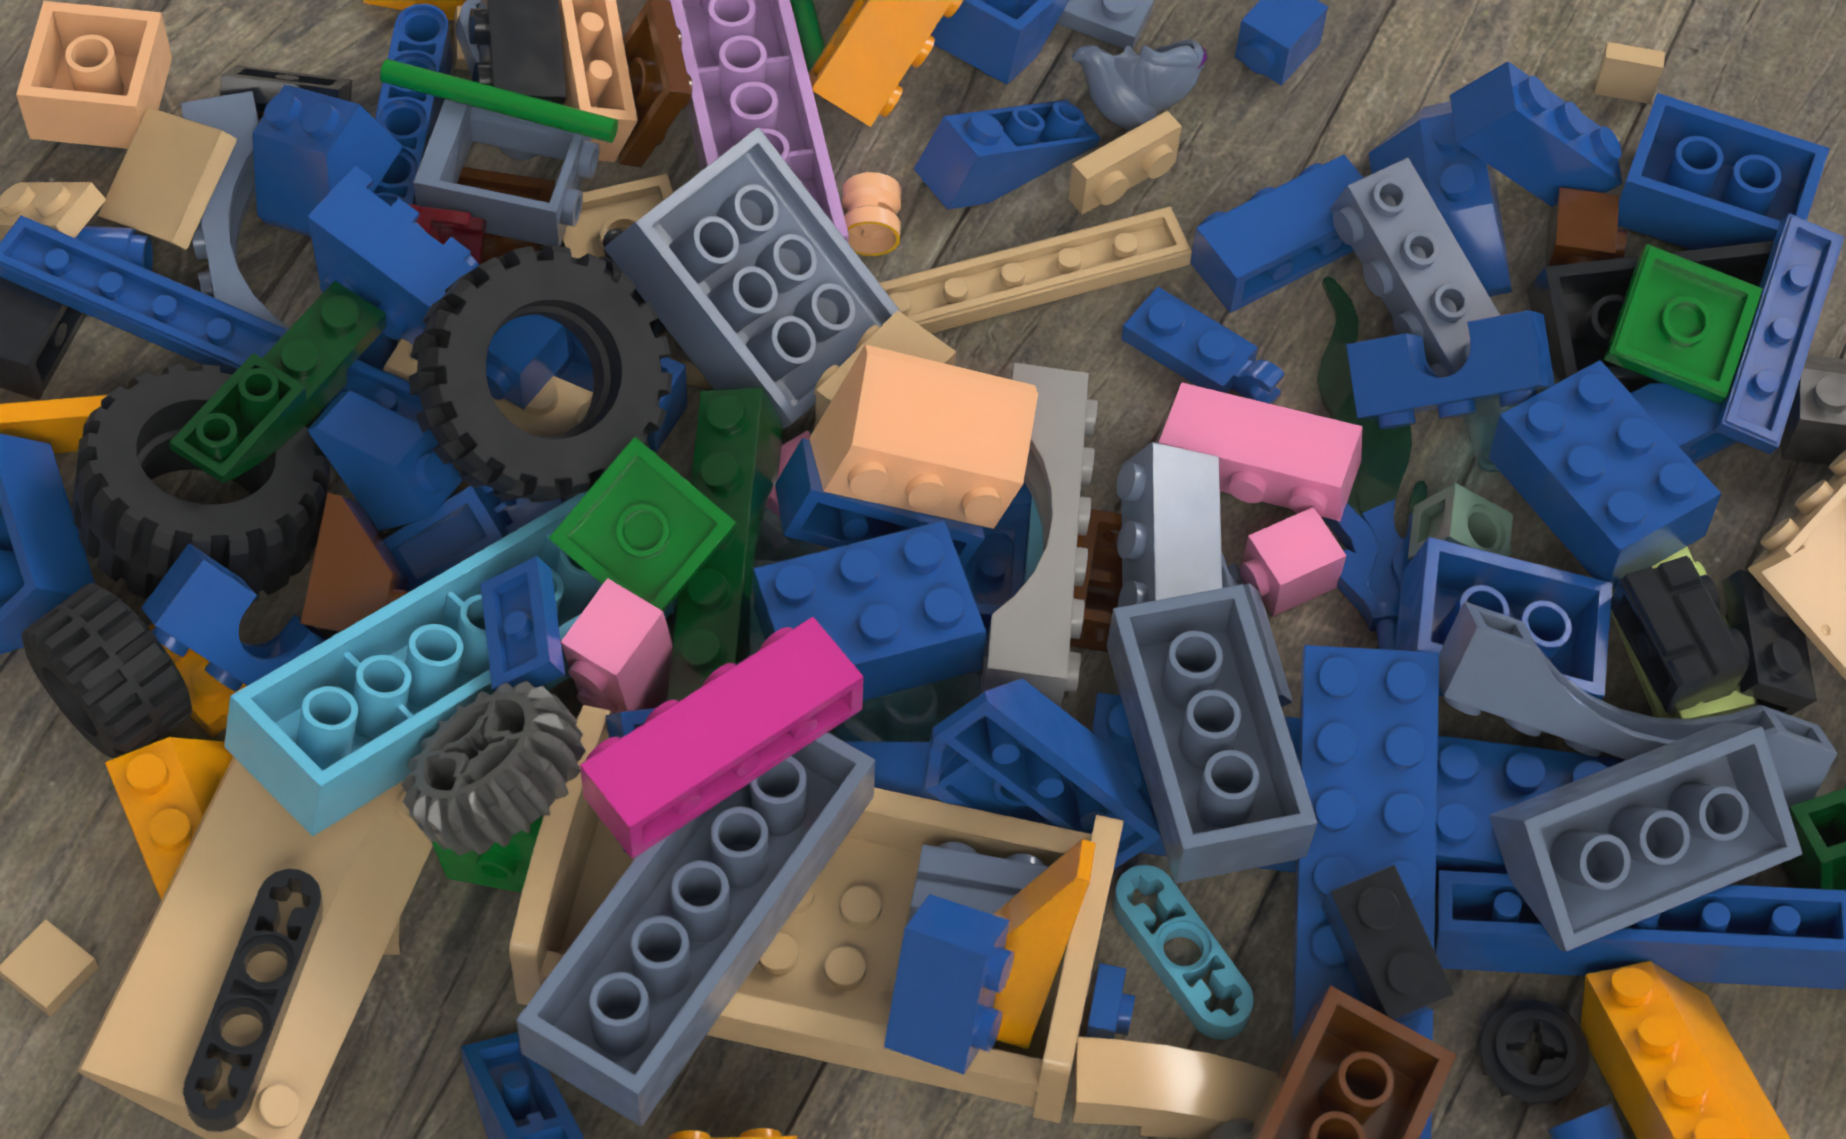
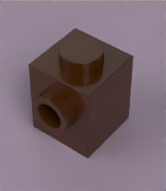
M1560 187L1548 221L1545 267L1624 258L1627 231L1617 229L1619 195Z

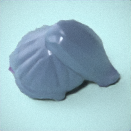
M1188 39L1158 47L1155 50L1143 45L1140 55L1136 54L1130 46H1126L1122 54L1114 56L1097 46H1082L1073 53L1072 58L1074 62L1081 64L1091 99L1102 116L1130 132L1155 118L1158 112L1172 107L1189 94L1196 85L1200 72L1204 69L1207 52L1198 42Z

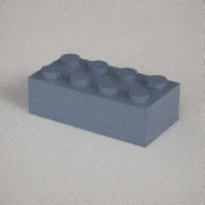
M1243 584L1113 608L1107 650L1174 883L1187 882L1307 857L1317 826V820Z

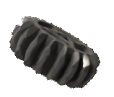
M528 681L517 684L514 688L508 683L502 684L492 695L484 691L480 692L475 702L466 707L458 705L456 714L450 719L438 721L439 729L432 737L422 739L420 745L423 751L411 758L407 764L411 773L405 777L401 785L406 792L403 803L409 809L410 817L431 842H436L443 850L450 848L458 856L471 850L481 855L487 852L494 842L505 847L509 844L512 836L522 830L529 833L531 824L540 816H550L549 807L556 799L568 795L566 782L576 778L581 772L577 762L581 760L586 751L580 742L583 733L576 725L577 720L556 695H551L544 686L535 688Z

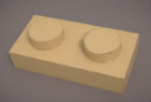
M1167 110L1072 163L1068 200L1083 215L1101 204L1110 205L1116 202L1125 194L1127 189L1147 178L1155 179L1162 176L1176 162L1182 126Z
M92 182L17 183L0 196V242L20 215L75 238L106 199Z

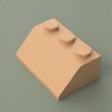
M864 345L809 438L823 491L994 529L1024 483L1038 398L1036 386Z

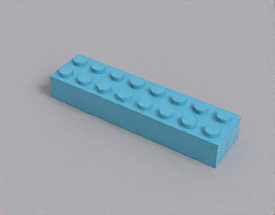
M587 492L572 497L231 695L224 747L312 837L402 782L411 773L407 765L411 758L423 751L420 745L422 739L432 737L439 729L438 721L450 719L456 714L458 705L466 707L475 702L480 692L484 691L489 695L494 693L491 685L481 583L535 556L539 557L552 569L561 641L601 588L602 584L548 539ZM678 596L663 612L665 618L677 611ZM563 648L562 655L565 675L543 685L547 691L571 677L568 673L570 668Z

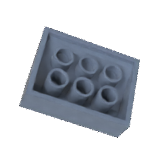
M759 127L603 247L620 270L637 285L635 289L645 302L650 301L659 316V320L713 389L727 390L762 387L783 423V429L794 423L816 404L814 389L822 374L832 365L841 366L855 352L859 340L870 327L874 325L881 327L897 310L900 311Z

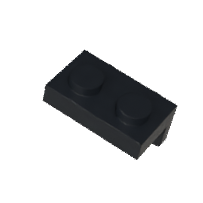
M1740 569L1722 580L1730 629L1736 628L1742 633L1749 649V666L1739 684L1741 694L1758 699L1759 705L1788 715H1793L1817 701L1807 641L1803 631L1750 572Z

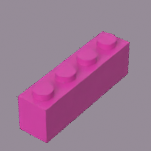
M811 617L794 629L791 627L782 628L773 633L762 644L758 652L737 665L734 663L725 664L715 670L705 680L700 689L679 702L677 700H670L658 706L650 713L643 725L623 738L612 737L597 745L589 753L586 761L580 764L583 797L633 859L861 711L863 675L814 617Z

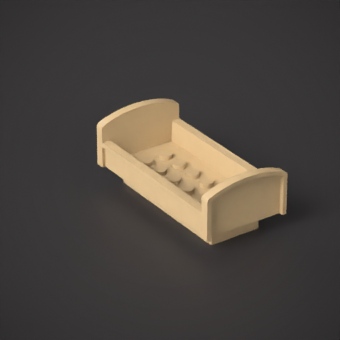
M583 705L576 725L583 733L580 742L586 751L581 760L577 762L579 768L580 764L586 761L589 753L597 745L609 739L606 715L612 714L610 710ZM581 772L576 778L566 782L568 795L556 799L549 807L551 815L543 817L524 883L509 946L517 1003L527 1005L635 860L627 852L624 853V848L583 797ZM874 788V798L707 1035L1034 1108L1033 1118L1060 1123L1124 821L1096 815L1093 832L1088 834ZM1085 839L1096 843L1090 884L1028 1050L996 1040L990 1052L979 1050L963 1075L884 1048L903 934L909 921L910 907L923 844L939 847L946 842H959L972 847L977 854L1004 859L1013 854H1028L1040 859L1045 866H1051L1080 840Z

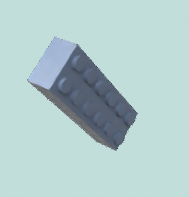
M827 732L638 855L516 1019L522 1054L642 1127L874 798L876 760Z

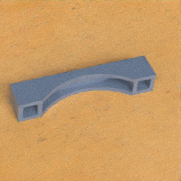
M253 91L181 103L183 118L223 130L237 138L232 153L201 218V222L192 238L196 259L208 258L210 270L198 273L201 293L289 330L290 327L275 318L253 295L238 270L237 246L241 225L256 193L252 132L258 125L259 120Z
M1466 601L1463 602L1439 653V688L1444 700L1450 706L1469 715H1480L1483 710L1503 717L1508 725L1527 735L1540 736L1542 731L1563 738L1570 747L1588 756L1598 757L1601 752H1605L1626 761L1722 722L1762 726L1788 809L1790 806L1815 797L1838 754L1819 725L1762 705L1728 715L1698 719L1657 718L1619 709L1589 695L1562 675L1539 649L1525 622Z

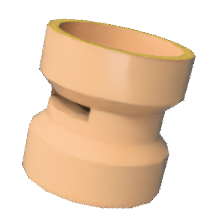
M873 172L856 174L847 179L843 185L842 208L846 213L844 218L851 248L856 254L863 256H879L895 250L900 244L901 222L897 217V213L901 209V186L898 181L888 175Z

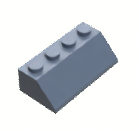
M1719 723L1489 815L1509 879L1557 947L1565 952L1803 854L1763 727L1758 725Z

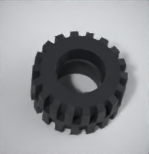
M94 583L86 584L23 630L22 641L26 657L45 690L74 727L96 749L112 759L155 743L192 714V705L187 686L176 665L158 639L120 598Z

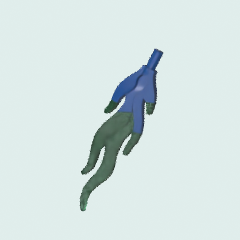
M1327 276L1323 279L1322 286L1334 310L1335 327L1331 340L1321 359L1317 385L1322 402L1331 419L1362 426V461L1341 521L1322 518L1341 541L1340 543L1336 539L1346 554L1342 574L1339 576L1337 583L1338 589L1361 613L1369 631L1377 632L1379 649L1395 650L1402 575L1411 561L1408 559L1413 508L1414 505L1427 499L1428 486L1424 481L1415 483L1406 510V537L1402 539L1395 529L1393 516L1395 501L1411 454V425L1381 430L1379 429L1378 420L1373 422L1372 420L1357 418L1346 344L1357 342L1359 319L1350 297L1333 278Z

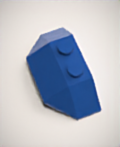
M1450 101L1426 106L1369 152L1371 174L1409 158L1489 297L1512 292L1494 168L1457 144Z
M1023 678L983 692L932 728L923 778L924 788L944 803L1088 834L1093 832L1096 815L1123 820L1114 869L1161 839L1156 818L1110 746Z

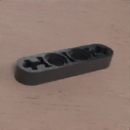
M284 869L277 871L266 878L260 887L185 1078L183 1095L189 1117L197 1126L206 1131L223 1132L233 1129L245 1119L250 1111L322 921L324 908L319 884L312 875L302 870ZM292 892L300 893L305 908L295 907L291 912L286 925L288 937L277 932L281 916L279 904L275 900L287 901ZM269 951L282 955L287 961V968L282 976L274 981L259 982L251 978L246 972L248 963L258 953ZM238 1015H251L263 1024L261 1035L250 1045L234 1046L226 1042L222 1037V1030L227 1021ZM221 1059L232 1065L228 1076L230 1095L234 1100L223 1099L218 1103L216 1109H208L205 1096L201 1091H214L218 1086L223 1073Z

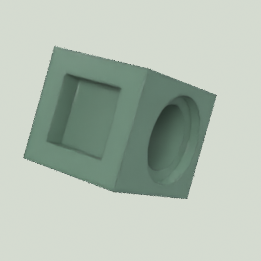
M1454 483L1414 505L1408 559H1413L1428 537L1510 557L1512 551L1510 541L1513 514Z

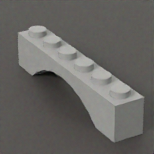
M1020 363L1013 364L1010 379L1035 385L1038 392L1024 482L1035 501L1042 525L1043 555L1034 573L1017 594L991 616L983 654L980 694L1023 678L1061 707L1064 691L1075 693L1077 690L1081 653L1070 652V638H1080L1084 616V600L1073 599L1074 586L1083 587L1088 559V548L1077 547V535L1086 536L1091 512V498L1080 496L1081 485H1090L1095 453L1094 448L1084 447V436L1093 437L1098 408V400L1087 399L1089 373Z

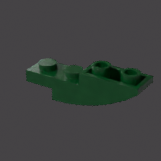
M334 281L263 358L255 353L251 354L170 441V449L221 483H225L248 471L297 434L347 384V369L386 328V313Z

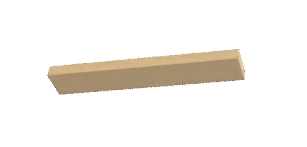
M1170 206L891 279L879 284L905 316L932 334L1190 265L1192 251Z

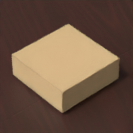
M1607 42L1595 78L1594 94L1651 104L1664 68L1665 52Z
M45 919L0 964V977L46 1015L51 1017L99 967L93 956Z

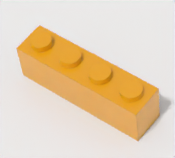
M855 0L808 73L813 92L871 127L878 115L885 118L894 109L903 91V88L898 85L910 66L918 68L925 61L935 42V38L931 36L934 28L943 15L947 18L952 17L963 0Z

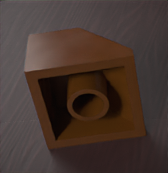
M328 493L300 624L341 632L409 593L406 591L408 577L360 504L341 495Z

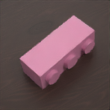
M1182 382L1158 442L1159 444L1218 456L1220 491L1229 493L1243 502H1265L1292 509L1297 514L1314 507L1320 517L1341 521L1362 461V426Z
M607 578L561 641V646L570 668L568 673L574 679L578 691L577 699L582 705L610 710L612 714L657 708L667 702L673 651L664 613L662 610Z

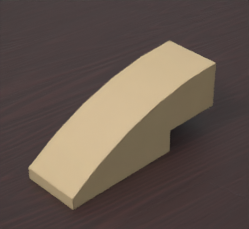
M1078 1037L1073 1057L1072 1123L1139 1126V1136L1209 1139L1210 1135L1221 1124L1231 1119L1245 1118L1256 1122L1277 1079V1072L1246 1062L1173 1046L1118 1039Z

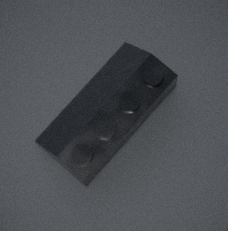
M1774 241L1671 253L1759 287ZM1639 256L1547 266L1527 289L1531 311L1544 314L1551 365L1560 381L1599 360L1619 381L1649 378L1604 360Z

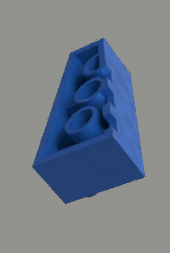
M354 166L307 216L320 289L323 293L334 281L343 285L386 313V328L382 331L384 335L395 340L402 338L413 345L414 339L423 334L426 324L422 320L431 305L440 300L446 293L445 289L458 278L480 265L470 254L471 251L454 238L450 237L443 245L426 233L416 222L419 219L420 213L403 200L398 198L390 206L368 190L373 185L374 179L357 166ZM541 315L521 316L503 325L492 337L486 356V378L492 398L497 400L504 398L524 410L569 358L566 327Z

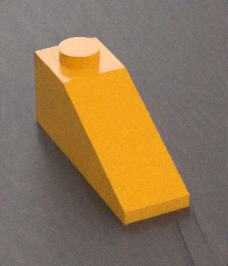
M1085 839L1080 840L992 914L1010 920L1005 949L1014 952L1013 965L1003 991L1001 993L996 992L993 1008L1002 1011L1001 1026L996 1040L1028 1050L1090 884L1096 843Z

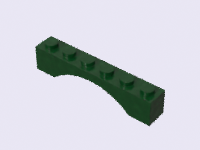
M762 387L701 391L691 484L737 522L738 525L678 596L667 701H681L700 689L705 680L721 666L729 663L737 665L751 656L750 602L754 557L762 515L770 493L778 480L783 423Z

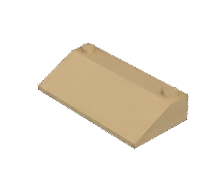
M233 756L76 1072L204 1139H299L433 847L431 841L410 817V811L403 803L406 792L401 785L402 782L312 837ZM284 869L302 870L312 875L319 884L324 908L322 921L250 1111L245 1119L233 1129L223 1132L206 1131L197 1126L189 1117L183 1095L185 1078L260 887L266 878L277 871ZM292 892L287 901L275 900L279 904L281 916L277 932L288 937L286 925L291 912L295 907L305 908L300 893ZM266 951L258 953L248 963L246 972L251 978L259 982L274 981L282 976L286 970L287 961L276 952ZM238 1015L227 1021L222 1030V1037L226 1042L234 1046L250 1045L261 1035L263 1024L251 1015ZM221 1059L223 1073L218 1086L214 1091H201L205 1096L208 1109H216L218 1103L223 1099L234 1100L230 1095L228 1076L232 1065Z

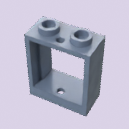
M445 99L413 182L416 203L421 207L471 213L470 217L482 218L487 221L485 233L546 246L560 247L567 225L575 227L578 223L583 203V192L580 191V187L584 178L592 179L595 174L599 158V144L591 142L590 137ZM472 142L564 160L550 203L457 184Z

